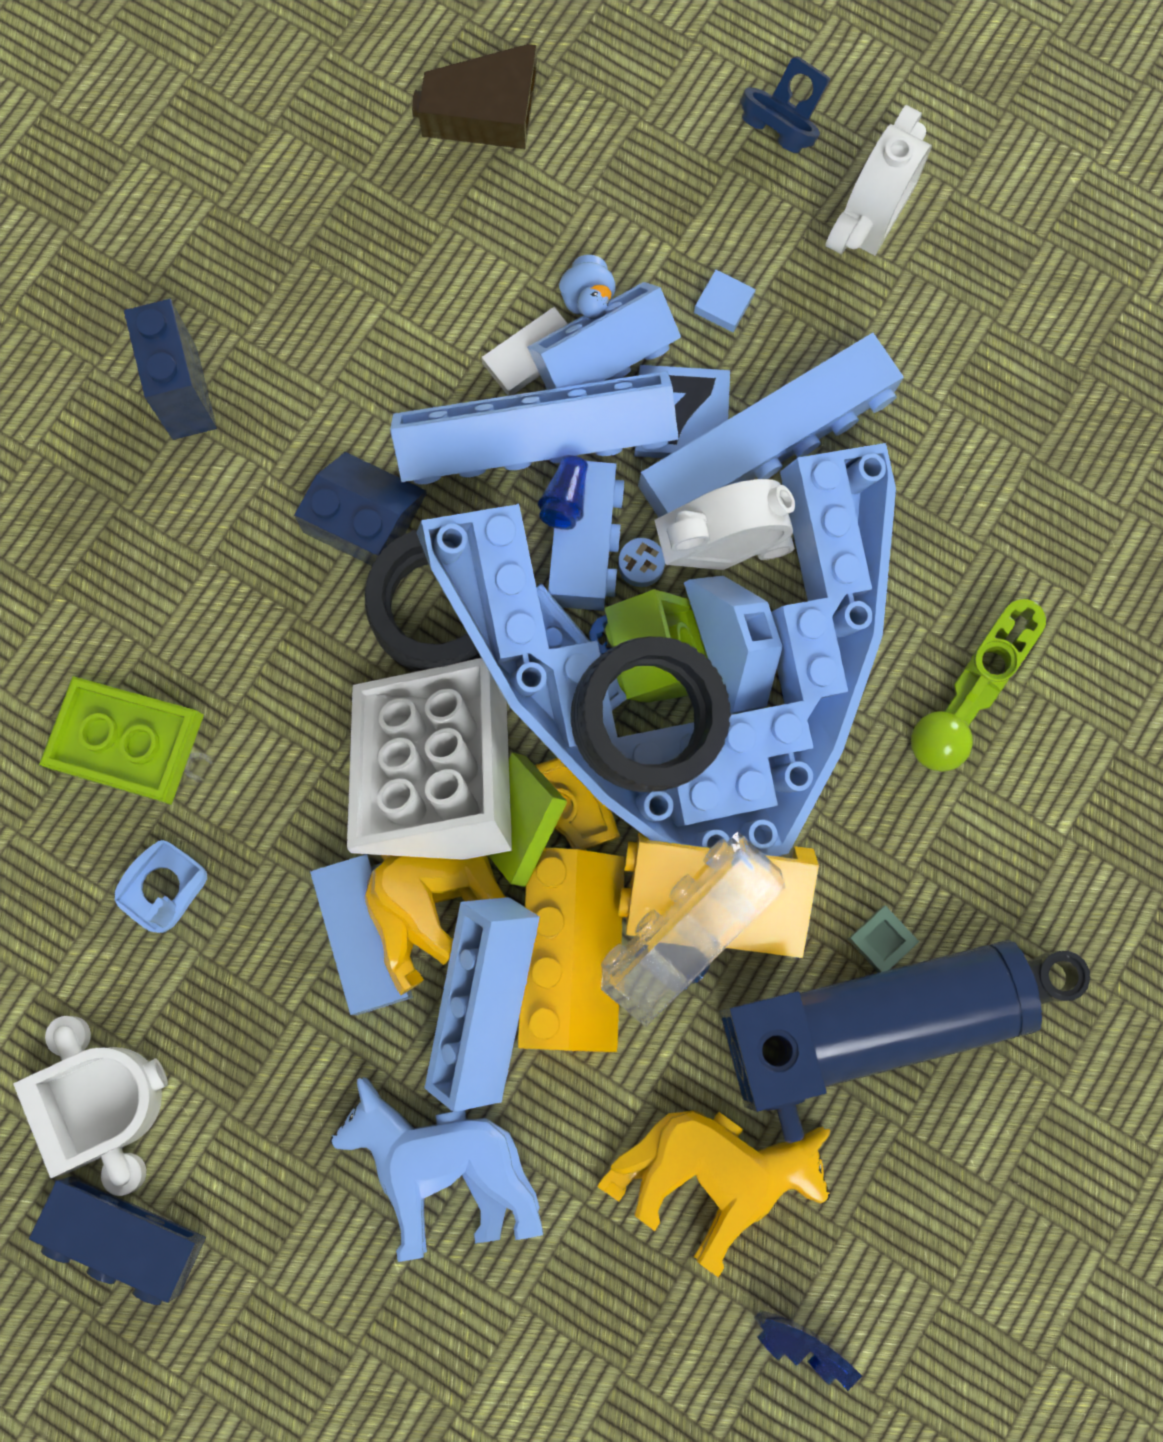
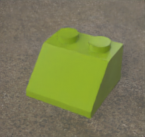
M653 589L605 607L608 620L606 635L612 647L639 637H667L689 644L708 659L689 599ZM636 666L622 672L617 677L618 684L628 700L649 703L688 696L685 687L671 673L655 666Z

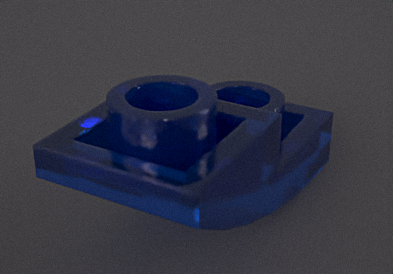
M762 1310L754 1317L763 1329L757 1338L778 1361L786 1354L797 1366L812 1352L813 1356L807 1362L829 1386L837 1379L847 1391L862 1377L858 1370L837 1349L808 1328L780 1315Z

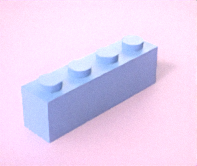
M509 897L460 902L425 1083V1089L453 1112L502 1102L540 916Z

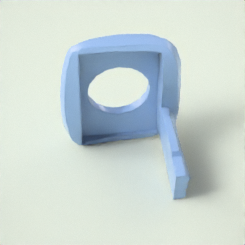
M160 840L145 850L126 870L115 890L116 904L143 928L150 932L164 933L175 926L207 881V871L189 855L171 843ZM159 868L172 870L177 875L180 883L179 892L172 901L166 896L163 898L158 897L153 904L149 903L143 893V882L146 876Z

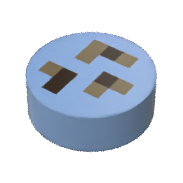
M637 538L629 541L622 548L619 554L618 568L622 578L627 583L636 587H647L657 582L663 573L665 560L662 548L656 542L647 538Z

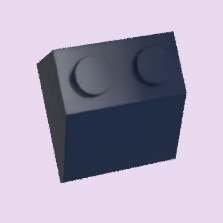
M344 452L315 476L294 516L303 533L372 566L376 557L381 554V551L390 542L395 541L397 537H401L402 534L406 533L427 492L408 481L401 482V478Z

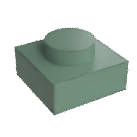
M886 905L877 910L847 939L878 973L890 970L919 942Z

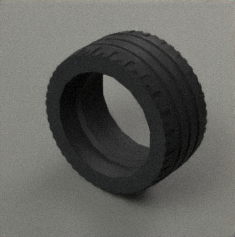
M417 530L402 534L401 537H397L395 541L390 542L381 551V554L376 557L375 562H373L365 587L367 619L380 646L393 660L415 672L482 658L468 633L459 639L443 644L419 643L407 637L397 626L391 610L392 597L397 586L414 569L429 563L417 536Z
M652 636L627 640L598 657L587 668L578 682L570 713L575 744L578 746V751L585 762L589 764V767L608 782L621 788L638 792H655L675 788L690 782L703 773L722 750L726 741L725 738L728 736L729 718L731 717V706L728 701L729 695L726 691V685L723 684V678L719 675L716 667H713L712 662L704 654L699 653L696 648L691 647L687 643L667 637ZM636 666H655L671 673L685 687L694 708V730L688 746L676 758L662 764H640L626 758L611 743L603 723V699L609 685L622 672Z

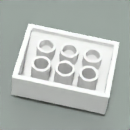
M482 658L353 685L347 849L350 853L464 860L512 851L507 702Z

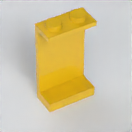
M638 832L637 842L628 841L624 871H631L633 874L631 888L621 887L618 917H626V935L803 958L819 864L815 851L812 848L794 846L791 859L653 841Z

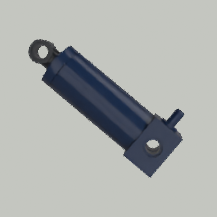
M1005 940L990 944L989 946L985 945L802 993L797 991L723 1009L719 1012L744 1107L756 1112L777 1109L784 1139L787 1143H793L804 1138L796 1104L805 1102V1099L827 1094L826 1087L1036 1033L1041 1029L1042 1004L1073 1001L1081 997L1088 989L1091 979L1090 970L1085 960L1076 953L1055 951L1041 954L1033 960L1027 961L1015 942ZM1054 964L1062 967L1066 974V982L1061 990L1056 989L1049 979L1050 968ZM769 1037L777 1041L780 1049L778 1059L772 1064L765 1061L762 1054L763 1044Z

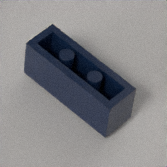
M73 1176L56 1180L29 1237V1240L42 1245L40 1252L46 1257L62 1263H69L70 1259L88 1266L86 1273L90 1277L108 1284H115L116 1280L134 1288L132 1294L136 1298L153 1305H161L162 1301L169 1303L181 1294L206 1239L205 1236Z

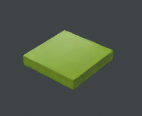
M512 752L509 758L512 851L488 856L510 884L525 887L567 804V800L526 756Z

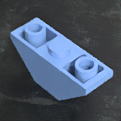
M725 576L689 579L684 582L708 659L712 662L713 667H716L719 675L723 678V684L726 685L731 715L766 707L783 647L768 602Z

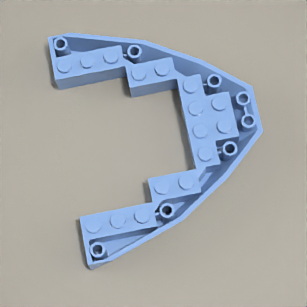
M886 443L798 457L780 471L782 484L790 490L795 501V509L789 513L808 600L807 602L785 605L771 612L783 646L777 671L784 705L731 715L729 718L728 736L725 738V744L714 762L690 782L662 791L638 792L616 786L595 773L578 751V746L575 744L572 734L571 704L582 675L600 657L598 642L592 641L549 649L519 504L421 520L416 533L433 574L510 708L603 805L649 840L780 856L789 854L844 750L883 636L896 486ZM608 690L603 699L604 726L611 743L626 758L640 764H662L676 758L688 746L694 730V722L617 738Z

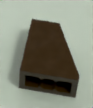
M526 44L424 72L422 90L415 89L412 103L413 118H419L422 137L526 149L537 76L536 45Z

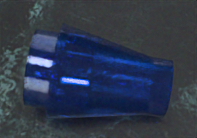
M573 455L562 457L556 473L538 501L539 517L545 524L556 529L570 530L576 526L577 521L584 517L586 474L589 467L584 459Z

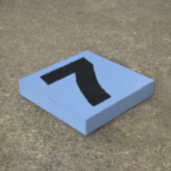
M640 365L639 375L668 371L673 389L679 440L668 441L666 446L657 449H645L641 445L635 446L634 456L665 458L727 421L730 370Z

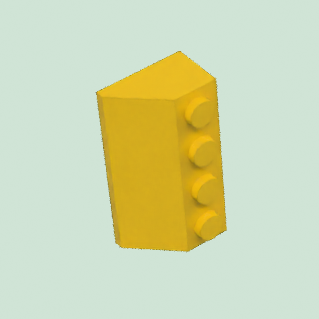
M544 848L526 884L525 908L537 914L540 918L520 1010L518 1048L617 1052L623 917H618L621 887H624L625 857L580 849Z

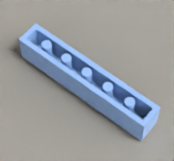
M871 333L641 472L638 487L657 516L661 517L715 489L738 482L753 480L756 477L757 479H768L783 467L782 461L794 454L797 458L808 455L821 444L819 439L833 431L838 436L853 427L859 421L857 416L870 408L873 413H876L888 406L896 399L897 396L894 392L904 377L874 333Z
M668 371L394 413L390 428L401 482L414 480L416 484L433 483L439 480L441 476L458 473L461 477H474L483 474L486 469L504 467L507 470H520L530 466L532 462L549 459L553 463H560V459L574 460L577 455L594 452L598 456H611L620 453L623 448L641 445L645 449H657L666 446L668 441L679 440L673 389Z

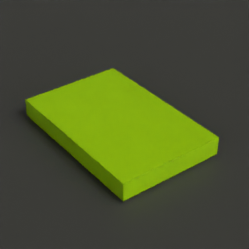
M72 676L39 765L50 770L172 805L204 714L194 709Z

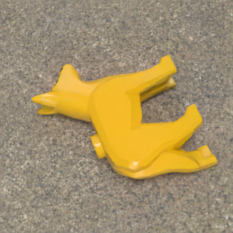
M380 855L384 862L370 874L364 899L369 915L382 941L385 966L400 995L405 994L424 981L419 971L415 969L410 957L414 944L443 965L449 962L453 938L441 928L435 903L462 897L464 901L506 897L497 884L487 855L464 860Z
M697 1110L668 1113L652 1127L638 1144L621 1154L611 1164V1169L602 1177L597 1187L620 1202L625 1194L626 1186L633 1179H642L634 1216L656 1231L660 1225L658 1211L664 1198L696 1175L699 1184L719 1208L694 1257L700 1265L719 1277L724 1269L722 1260L730 1245L746 1228L767 1215L780 1196L787 1190H796L805 1198L817 1203L829 1200L830 1193L824 1179L823 1163L818 1149L830 1135V1129H824L823 1126L806 1133L803 1140L793 1143L780 1142L756 1151L738 1138L743 1129L720 1112L716 1114L713 1120Z

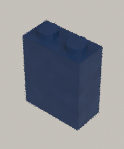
M171 298L124 310L144 397L172 440L217 429L197 347Z

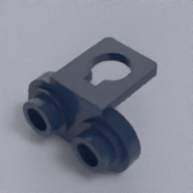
M795 56L790 60L773 95L752 87L744 90L740 98V104L744 111L742 119L757 129H764L767 124L779 133L777 141L783 148L793 153H800L802 148L814 146L820 135L819 129L809 119L825 92L830 78L800 57ZM804 74L811 79L813 91L807 100H801L795 106L789 102L793 95L790 84L795 75Z

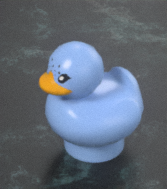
M583 255L575 259L572 268L563 274L559 283V289L568 310L574 314H583L590 319H597L605 314V309L608 308L609 301L613 298L615 280L603 259L594 255Z

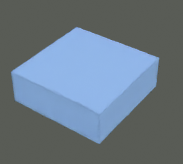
M715 270L695 305L694 313L734 333L752 301L756 289Z

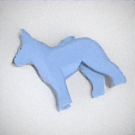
M367 1078L357 1079L361 1102L352 1109L344 1124L331 1136L330 1142L336 1149L355 1150L367 1148L372 1152L379 1182L394 1207L401 1230V1245L396 1250L398 1262L424 1257V1253L427 1252L424 1198L452 1185L461 1175L481 1210V1225L474 1233L475 1243L500 1240L506 1208L513 1211L516 1221L514 1226L515 1240L543 1235L536 1193L523 1172L517 1148L508 1131L487 1118L466 1119L465 1110L436 1115V1125L413 1128L398 1111L380 1097Z

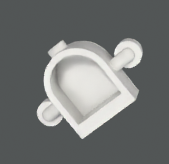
M905 105L895 124H890L886 128L853 188L845 211L841 213L832 228L825 244L826 247L839 254H842L846 247L851 249L861 248L876 256L915 189L932 148L931 144L923 141L926 135V128L923 124L919 123L922 116L921 112Z
M757 479L730 484L706 493L654 520L666 565L725 570L755 555H758L760 560H770L785 556L795 549L791 537L793 528L789 513L795 509V501L790 490L775 480Z
M76 1016L59 1017L48 1026L45 1040L50 1051L59 1055L62 1061L13 1083L49 1176L54 1178L68 1174L101 1158L104 1164L101 1171V1181L104 1188L109 1193L117 1196L135 1192L145 1181L146 1166L138 1155L124 1153L122 1148L142 1137L155 1122L161 1106V1089L168 1085L164 1069L157 1059L148 1062L140 1054L126 1048L109 1047L85 1050L91 1038L88 1024Z

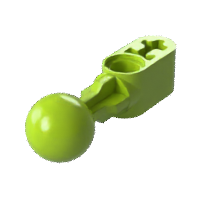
M1019 599L1013 601L1005 608L954 683L956 695L946 710L930 713L921 718L915 725L911 735V747L914 756L924 767L933 771L945 772L958 768L967 760L973 746V737L969 728L970 724L980 710L991 708L1045 628V613L1036 602L1028 599ZM1022 616L1027 620L1024 626L1025 629L1015 638L1013 643L1004 640L1015 626V620ZM986 653L1000 655L1005 662L1004 673L999 675L989 673L983 666V655Z

